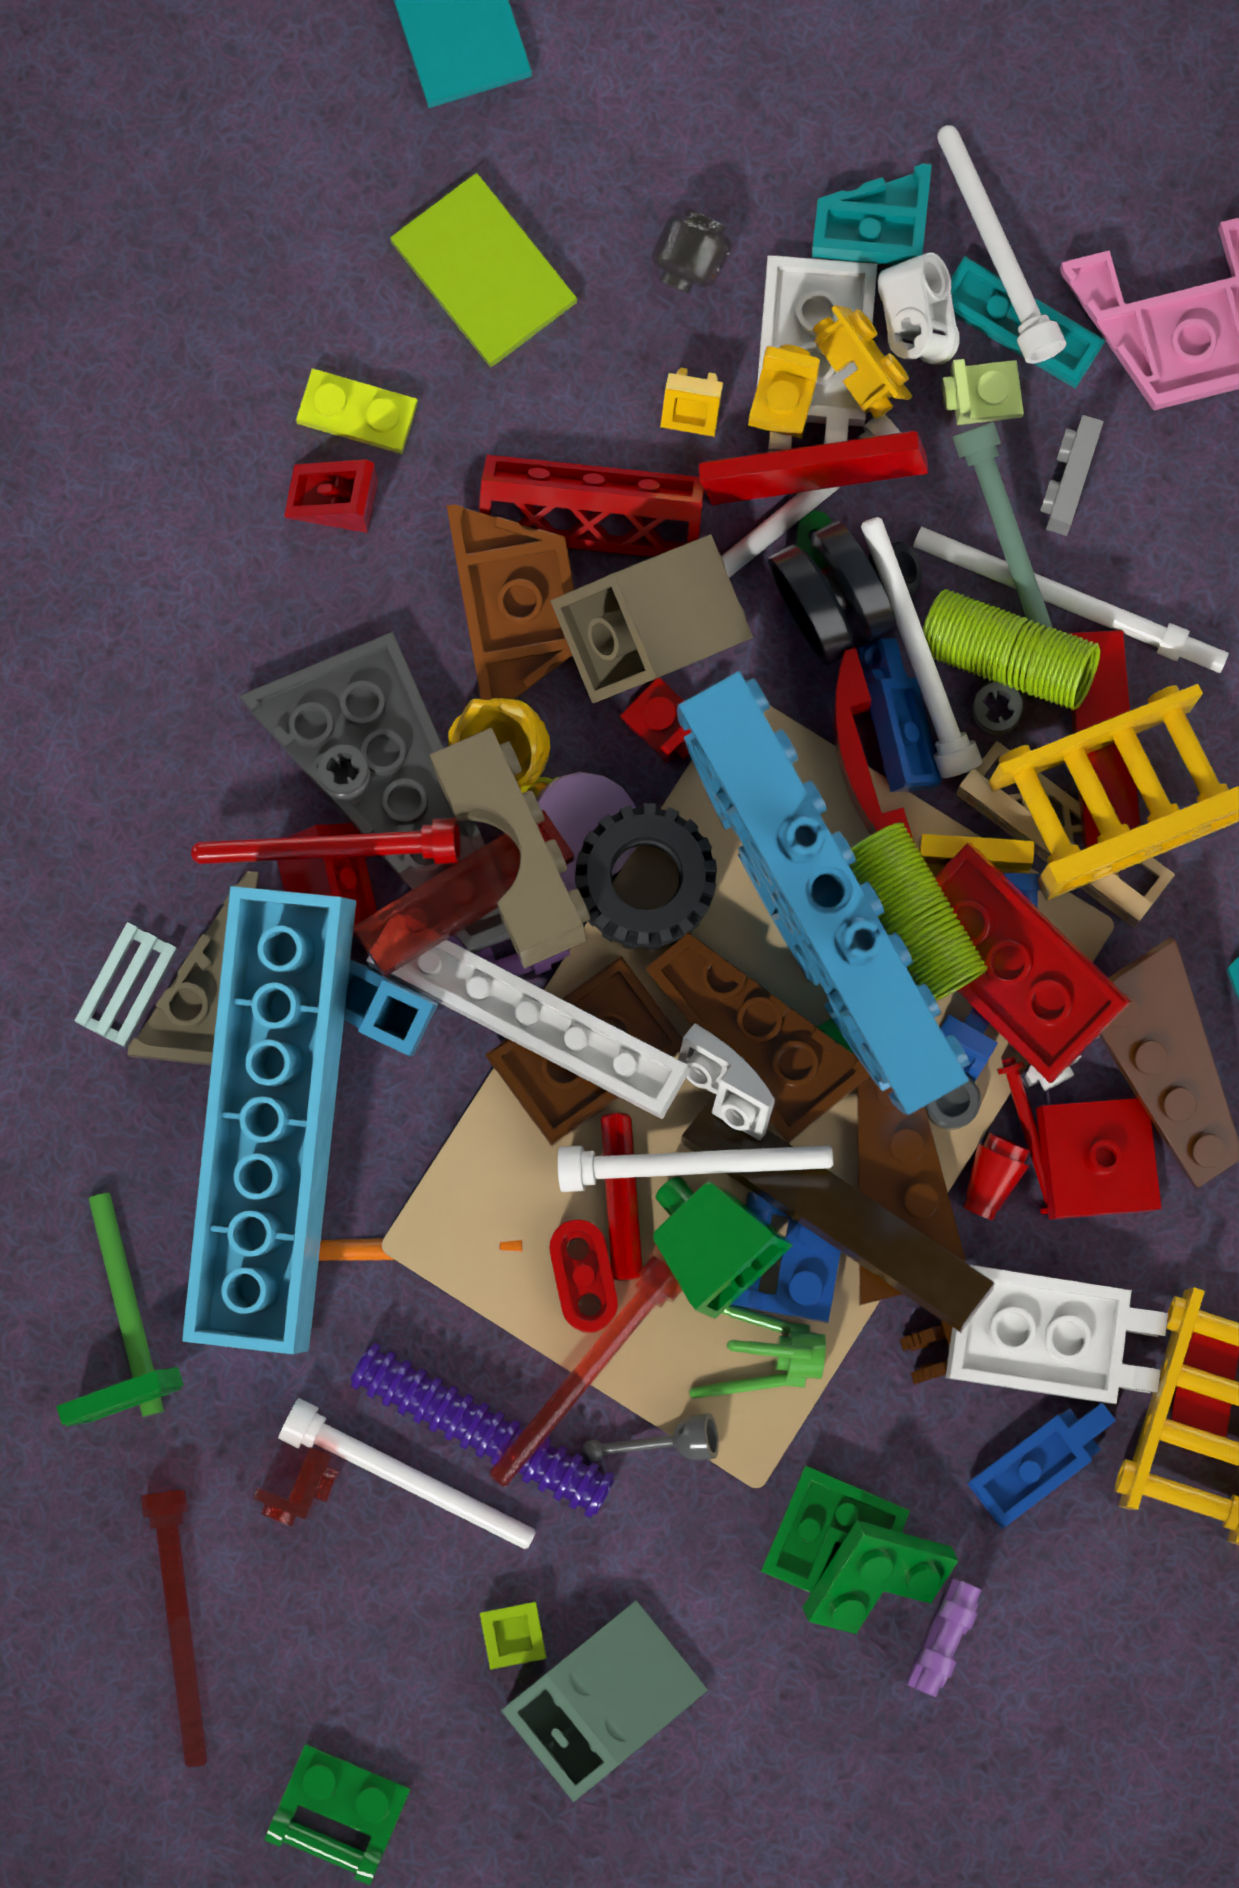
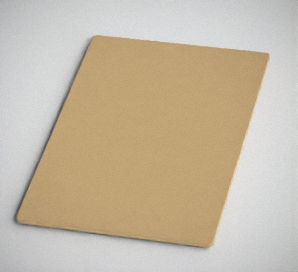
M770 706V709L763 712L774 733L782 729L790 739L799 758L793 762L792 766L802 784L811 780L822 796L827 811L820 814L829 832L834 834L840 831L850 848L869 837L870 833L857 814L845 786L836 746ZM691 761L661 807L662 810H667L668 807L679 811L680 817L686 821L691 819L699 826L698 831L702 837H707L712 846L713 860L716 859L717 873L714 897L707 914H705L700 924L691 934L812 1024L819 1026L831 1019L824 1007V1004L829 1002L827 994L821 984L815 986L811 981L808 982L737 856L739 854L738 847L742 846L739 837L732 828L727 830L723 828L695 765ZM868 767L882 813L904 807L917 848L921 834L980 837L910 792H890L887 778ZM637 846L614 880L613 887L618 897L627 905L641 910L657 909L668 903L676 893L679 884L678 868L674 860L663 850L653 846ZM1032 868L1029 870V873H1038ZM1038 891V909L1093 963L1113 931L1114 923L1112 919L1070 892L1046 901L1042 891ZM587 922L584 927L586 942L569 950L571 955L565 956L544 990L562 999L622 956L683 1038L692 1027L691 1024L645 969L673 945L666 944L660 946V949L647 951V948L636 947L635 950L624 948V944L614 940L610 942L602 937V932ZM955 991L936 1001L941 1014L934 1019L940 1029L948 1015L964 1023L973 1006L958 991ZM991 1024L988 1025L984 1035L998 1042L975 1081L981 1096L978 1114L970 1124L958 1130L942 1129L929 1120L948 1192L1011 1093L1006 1074L998 1075L997 1068L1003 1066L1001 1060L1015 1056L1016 1062L1024 1061L1025 1067L1019 1069L1021 1076L1029 1065V1062ZM493 1068L382 1241L383 1251L397 1262L668 1435H674L676 1426L684 1418L698 1414H712L718 1431L719 1450L715 1459L708 1460L749 1487H762L767 1482L880 1302L877 1301L859 1306V1263L841 1252L828 1323L751 1310L789 1323L810 1325V1333L825 1334L826 1351L821 1379L806 1378L805 1388L782 1386L713 1397H690L689 1390L693 1387L785 1373L786 1370L775 1369L774 1356L730 1351L727 1348V1342L730 1340L777 1344L778 1336L788 1335L724 1314H720L714 1319L696 1311L691 1306L653 1240L654 1231L670 1217L655 1199V1195L663 1184L677 1176H681L694 1192L703 1184L711 1181L732 1193L744 1204H746L747 1193L752 1191L726 1173L636 1177L643 1275L637 1280L618 1281L613 1278L618 1299V1311L613 1322L606 1329L597 1333L577 1331L565 1320L560 1305L549 1245L553 1233L560 1225L570 1220H585L597 1226L602 1232L611 1265L605 1179H596V1185H586L585 1191L561 1192L558 1178L559 1147L583 1146L584 1151H594L595 1156H603L602 1116L610 1113H628L632 1119L634 1155L693 1152L681 1143L682 1134L714 1093L693 1085L685 1078L663 1119L619 1098L551 1147ZM856 1088L789 1144L793 1147L830 1145L833 1148V1166L826 1169L858 1190ZM769 1121L767 1129L786 1141ZM772 1216L771 1226L786 1237L789 1219ZM575 1239L569 1243L567 1253L572 1259L581 1260L588 1255L589 1246L584 1240ZM522 1240V1252L500 1250V1242ZM782 1257L761 1276L759 1292L776 1294ZM585 1295L579 1301V1310L585 1315H595L600 1310L601 1302L595 1295Z

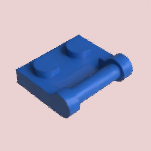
M748 1192L745 1205L770 1225L772 1216L789 1219L786 1238L793 1246L782 1256L775 1295L759 1292L760 1276L731 1305L828 1323L841 1251L754 1192Z

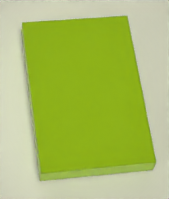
M477 173L390 237L392 245L490 368L577 303L576 296Z

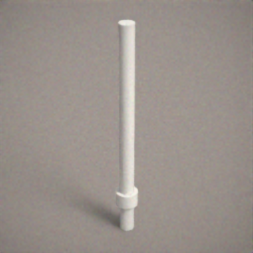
M921 526L913 547L1016 589L1007 561ZM1034 573L1044 601L1116 631H1123V634L1157 647V654L1174 661H1178V658L1181 657L1221 673L1229 653L1189 637V630L1170 622L1168 627L1162 626Z

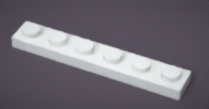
M395 912L366 960L370 967L660 1119L664 1118L690 1071L687 1064Z

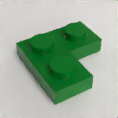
M805 1466L760 1572L811 1593L822 1576L835 1542L842 1544L857 1520L902 1533L910 1510Z
M857 1520L802 1608L808 1622L857 1634L883 1591L931 1604L959 1560L952 1546Z

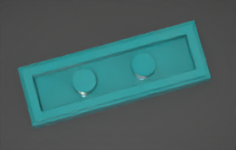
M965 256L951 277L950 292L955 317L1024 358L1017 343V339L1020 336L1018 327L1021 325V322L1001 278ZM1034 298L1041 315H1048L1050 321L1058 323L1066 341V346L1057 355L1033 364L1076 389L1106 340Z

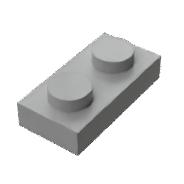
M1082 415L1077 431L1066 428L1056 459L1066 463L1061 483L1054 480L1049 481L1040 510L1050 514L1046 530L1067 536L1104 421Z

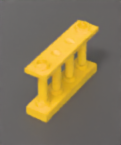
M1199 684L1181 691L1177 685L1166 687L1151 695L1147 699L1148 704L1035 750L1031 751L1029 745H1023L1005 753L999 758L1000 764L988 781L992 791L994 792L1016 783L1051 854L1047 858L1049 864L1038 878L1039 887L1046 901L1239 822V786L1229 790L1226 783H1219L1185 715L1193 709L1203 694ZM1162 723H1165L1200 793L1196 797L1198 803L1181 810L1177 804H1170L1136 735ZM1113 743L1116 744L1151 814L1147 817V824L1130 830L1128 824L1121 825L1087 756L1088 753ZM1063 763H1066L1101 834L1097 838L1098 844L1081 851L1077 844L1071 845L1037 774Z
M1193 1287L1184 1290L1182 1298L1174 1296L1169 1306L1166 1329L1172 1332L1160 1368L1158 1393L1153 1392L1133 1459L1132 1461L1124 1459L1116 1478L1114 1491L1122 1494L1118 1506L1128 1510H1138L1142 1495L1221 1520L1223 1521V1527L1230 1529L1227 1542L1239 1545V1496L1233 1494L1228 1499L1149 1473L1159 1440L1239 1466V1442L1166 1418L1176 1386L1239 1406V1382L1183 1364L1192 1332L1239 1346V1323L1199 1310L1205 1291Z

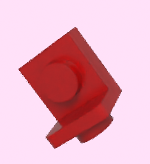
M660 677L656 678L620 715V719L667 764L677 754L683 760L690 757L684 737L692 733L690 729L683 730L677 715L678 705L685 701Z

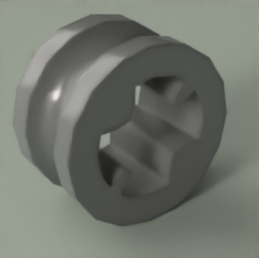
M998 682L984 686L977 693L972 705V716L976 725L982 731L991 735H1003L1010 732L1018 724L1023 712V701L1019 692L1015 688L1010 689L1009 685H999ZM997 695H1002L1009 700L1006 709L1013 715L1007 721H1004L1003 717L1000 716L998 723H995L986 717L989 708L982 702L989 696L992 697L993 701H996Z
M338 745L330 748L322 755L318 764V774L323 788L335 799L349 801L358 798L366 791L370 783L371 773L366 758L359 749L353 746ZM351 761L354 772L358 774L357 778L353 781L350 777H347L348 784H337L335 774L331 772L332 767L337 765L341 769L340 762Z

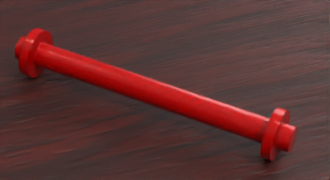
M1015 1056L1001 1060L1003 1066L997 1068L998 1075L1006 1074L1046 1206L1040 1208L1041 1214H1048L1040 1137L1019 1069L1025 1067L1024 1061L1016 1062Z

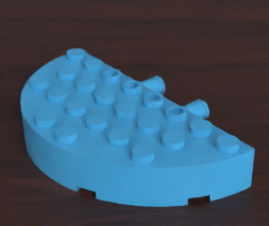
M740 671L678 705L677 715L681 727L684 731L688 729L692 731V733L684 737L688 751L725 830L732 828L739 837L742 846L738 847L739 854L737 856L806 979L815 986L818 984L822 985L829 1001L824 1004L825 1010L847 1044L881 1091L889 1087L892 1088L893 1092L888 1095L896 1108L902 1113L910 1115L968 1082L969 1080L963 1068L969 1066L970 1062L957 1038L953 1034L945 1038L934 1018L941 1014V1010L926 984L915 985L906 967L912 964L913 961L905 944L897 933L887 935L877 917L884 913V909L875 891L868 882L859 885L848 866L855 862L856 859L840 831L831 834L820 814L827 811V807L818 789L811 780L802 784L792 766L793 762L799 758L790 739L782 729L774 733L763 712L770 709V706L762 689L754 678L745 682Z

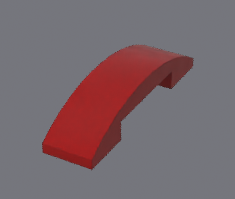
M856 647L845 650L837 679L833 714L835 745L845 786L857 814L870 835L892 824L901 822L905 824L904 828H907L910 838H913L904 807L885 813L881 811L853 718L854 715L868 712L872 700Z

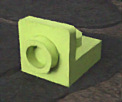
M964 359L953 360L950 370L951 377L942 378V394L945 410H955L957 425L1023 417L1024 412L1017 360L965 366Z

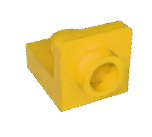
M781 345L779 348L767 346L763 357L761 375L749 415L748 426L802 439L818 380L820 359L811 356L810 352L795 345Z

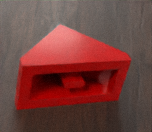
M363 459L294 464L284 518L368 533L378 484L374 462Z

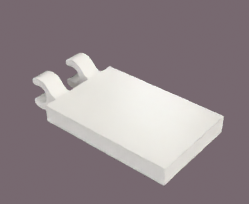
M768 255L758 382L767 346L779 348L781 345H795L810 352L811 356L820 359L818 380L806 422L826 424L824 444L847 441L848 426L863 427L865 425L866 413L862 411L843 383V380L855 372L858 367L853 361L841 372H836L815 344L814 340L817 336L812 329L826 317L830 316L834 322L838 320V317L831 309L835 305L849 307L853 312L856 309H860L873 324L877 264ZM770 431L768 452L791 449L792 436Z
M970 1265L994 1281L995 1284L992 1292L963 1331L960 1333L952 1327L946 1378L1109 1404H1117L1119 1388L1144 1393H1158L1161 1370L1122 1364L1126 1332L1158 1337V1335L1165 1336L1168 1313L1130 1308L1132 1290Z

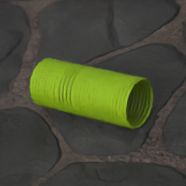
M949 589L941 591L936 597L922 629L933 660L937 659L938 662L942 661L943 664L947 663L948 666L952 665L953 668L957 667L958 670L963 669V671H968V673L973 672V675L978 674L979 677L983 676L984 679L988 678L989 681L993 680L994 683L998 682L999 685H1009L1010 689L1015 687L1016 691L1027 692L1028 695H1034L1035 698L1040 697V700H1050V703L1055 702L1056 705L1060 704L1061 707L1065 706L1066 709L1070 708L1071 711L1078 709L1088 694L1100 658L1098 643L1088 642L1087 639L1083 640L1082 637L1078 638L1077 635L1073 636L1072 633L1067 634V632H1062V630L1057 631L1052 626L1047 628L1046 624L1034 623L1033 619L1028 621L1027 617L1021 618L1020 615L1016 616L1015 613L1011 614L1010 611L1000 610V607L995 608V606H990V604L985 605L984 602L980 603L979 600L975 601L974 598L970 599L969 596L959 595V592L954 593V591H949Z
M899 822L881 829L851 847L856 861L848 866L859 885L868 882L878 896L884 913L877 917L887 935L897 933L901 935L899 937L902 941L906 940L903 943L906 947L909 946L907 950L913 961L906 969L914 983L918 986L926 984L935 1000L938 1001L981 976L987 971V966L981 960L982 956L978 955L979 951L975 950L976 946H973V941H970L967 931H964L965 927L960 925L961 920L956 919L957 914H954V909L950 908V902H946L947 897L941 891L942 888L938 886L939 883L935 881L936 878L932 877L933 873L930 872V868L927 867V863L921 857L922 854L918 852L919 849L915 847L916 843L913 842V838H910L907 828H904L905 824Z

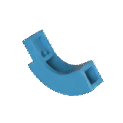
M350 959L344 1020L358 1027V1032L408 1056H414L438 1004L400 982Z

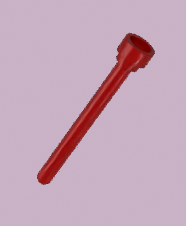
M457 818L433 819L432 825H422L421 831L198 842L191 848V857L198 864L422 853L424 859H434L435 864L459 863L461 840Z

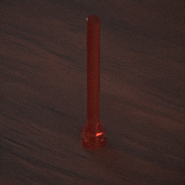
M652 1256L639 1271L641 1279L635 1285L638 1292L489 1471L490 1478L501 1487L508 1486L655 1305L662 1307L667 1300L674 1302L682 1292L680 1285L665 1262L655 1256Z
M186 1489L140 1495L143 1518L149 1517L150 1528H156L184 1762L188 1768L204 1766L208 1761L178 1526L184 1524L183 1513L188 1512Z

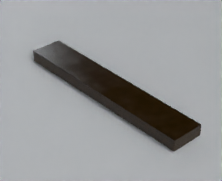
M716 1094L711 1097L681 1137V1143L693 1152L793 1147L768 1129L764 1137L759 1141L744 1131L736 1130L727 1125L723 1119L712 1114ZM826 1168L726 1173L960 1333L994 1288V1281Z

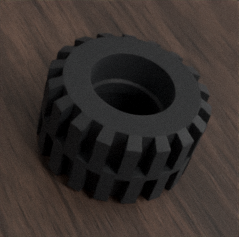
M644 803L643 807L632 808V805L620 808L618 813L611 817L608 814L599 821L598 826L593 831L590 830L578 854L575 884L589 912L591 919L588 922L592 927L595 926L602 932V937L610 942L614 940L622 943L624 948L635 950L636 947L647 948V951L660 949V946L666 944L673 945L687 933H692L697 928L705 914H707L714 897L717 865L716 859L713 860L712 846L707 837H702L698 831L699 826L691 819L686 821L679 816V811L670 807L667 810L656 808V804ZM636 846H653L663 850L674 860L679 872V884L676 893L668 903L657 909L641 910L627 905L618 897L612 883V870L617 859L626 850Z

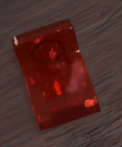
M310 1447L289 1500L257 1488L253 1499L265 1503L261 1514L289 1526H293L296 1516L309 1521L317 1500L327 1503L339 1475L338 1470L330 1468L334 1456Z

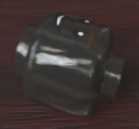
M687 208L685 215L679 213L670 215L651 253L654 264L664 270L660 281L687 294L690 293L693 285L702 288L712 287L716 283L732 248L730 239L724 235L727 226L690 208Z

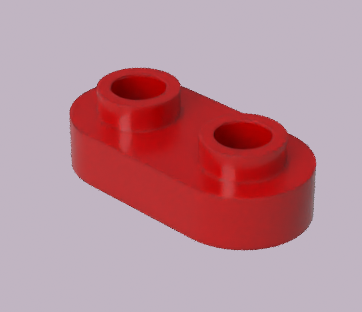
M580 1219L567 1221L555 1230L549 1245L562 1313L567 1323L575 1330L583 1333H597L606 1329L613 1322L618 1311V1299L605 1238L599 1228L591 1222ZM581 1239L588 1244L589 1253L584 1259L575 1260L568 1255L567 1247L571 1241ZM588 1294L595 1295L601 1302L600 1310L591 1316L585 1315L579 1310L580 1299Z

